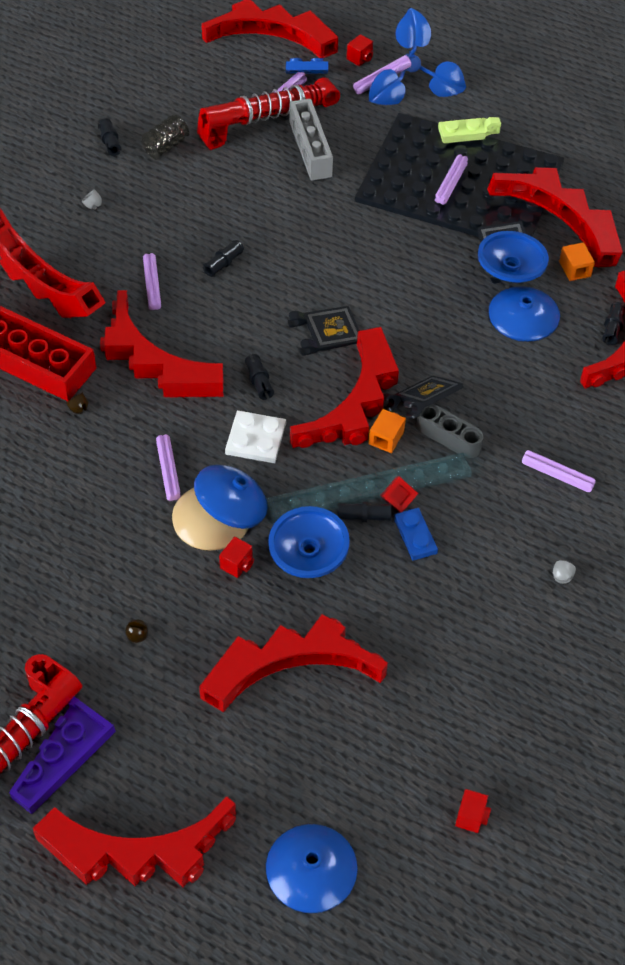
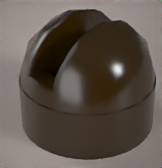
M83 392L66 402L73 413L81 414L83 409L86 411L88 408V400Z
M134 619L126 626V636L131 642L139 643L147 638L148 628L144 621Z

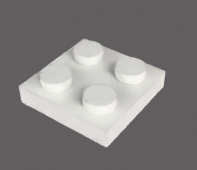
M237 410L225 448V454L275 463L286 426V419Z

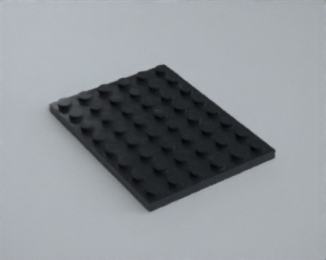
M398 113L355 195V202L479 237L477 233L478 227L522 221L525 233L533 237L544 208L513 196L489 195L488 186L493 173L533 174L535 167L557 168L559 174L564 157L487 136L484 140L443 143L438 129L439 123ZM460 154L467 156V166L447 203L444 205L437 203L435 195L454 160Z

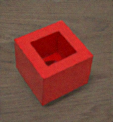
M360 34L347 44V60L361 66L372 59L373 41Z
M234 536L219 555L220 569L236 578L243 571L248 572L254 563L252 545Z
M465 789L455 826L475 833L479 832L481 824L487 826L491 808L486 807L488 795Z

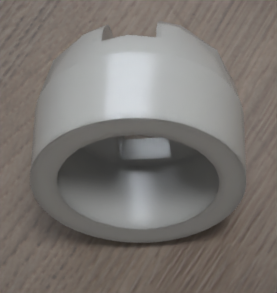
M93 189L84 197L82 203L87 208L95 210L97 206H101L102 198Z
M557 561L553 568V577L556 582L566 584L574 577L576 568L567 561Z

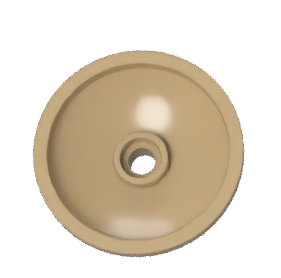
M194 488L185 492L178 499L172 513V522L177 535L188 545L201 550L224 549L234 536L242 539L249 529L231 527L213 518L199 503Z

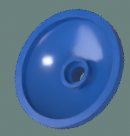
M516 231L493 233L482 240L478 249V260L481 266L493 277L506 282L522 283L534 280L545 272L549 261L546 248L537 239Z
M519 286L505 289L492 299L489 306V318L492 325L501 334L518 341H537L546 338L555 331L560 320L559 308L555 301L546 293L531 287Z
M211 465L202 469L194 481L195 495L206 512L216 520L231 527L247 529L257 526L265 518L268 508L265 495L258 483L245 472L227 465Z
M306 506L288 511L274 523L269 534V550L274 562L283 571L296 577L316 578L327 575L343 563L349 551V533L344 522L336 514L320 507ZM313 549L314 552L306 553L305 550Z
M306 824L286 831L274 842L267 857L266 875L271 890L283 904L296 911L319 913L338 906L348 897L357 877V860L349 842L337 831L322 825ZM315 857L318 861L315 864H310L307 862V859Z

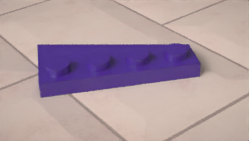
M74 696L69 702V709L65 715L60 716L55 723V730L49 739H44L39 747L40 752L34 761L28 763L10 790L11 798L30 814H33L116 732L114 725Z

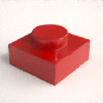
M396 476L380 496L400 513L407 508L418 493L400 476Z

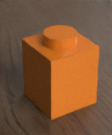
M584 242L562 247L559 262L569 281L591 277L595 262Z
M382 409L370 429L369 444L392 453L404 433L406 418L395 412Z

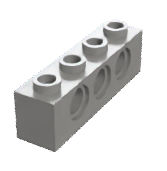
M312 100L291 101L289 122L310 180L332 177L333 156Z

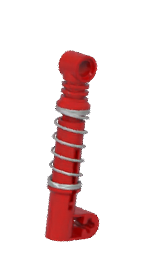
M322 77L311 85H292L290 90L284 87L282 91L278 92L274 89L270 94L264 91L262 95L253 94L251 98L240 96L233 102L201 108L197 134L208 149L213 150L225 144L228 125L237 123L248 125L251 122L256 123L259 119L266 121L269 117L287 116L290 112L291 101L311 99L313 106L323 105L328 107L339 101L340 92L328 78Z
M37 654L26 662L25 671L29 686L37 694L28 704H22L16 709V716H10L11 721L4 728L0 727V774L3 771L10 770V763L13 760L21 759V752L25 748L29 749L32 747V740L35 737L43 736L48 730V724L82 689L81 682L73 673L47 655ZM45 673H46L47 679H48V681H49L47 684H46L45 677H44V674H45Z

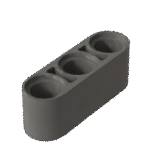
M436 404L425 407L417 417L416 428L422 434L463 457L475 458L480 454L484 437L483 432L476 426Z

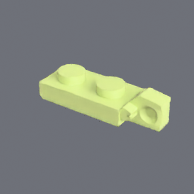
M499 117L444 121L438 124L443 143L484 140L488 135L500 133L501 127Z

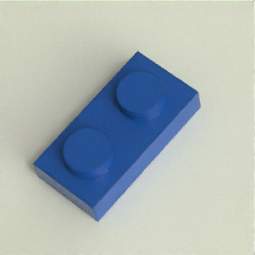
M292 58L290 61H286V74H296L297 72L327 74L328 61H324L322 58H313L311 61Z
M419 508L394 514V521L412 561L437 554L438 548Z

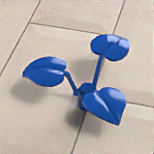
M409 8L398 23L395 35L397 42L402 47H413L406 54L411 61V66L403 70L399 77L392 69L380 72L370 87L369 102L381 105L400 103L405 95V86L400 82L405 72H416L419 69L433 76L429 82V88L439 97L457 95L466 88L462 70L453 62L446 61L440 63L436 67L435 73L421 66L419 57L414 55L417 50V46L424 47L429 43L431 28L426 18L420 12Z

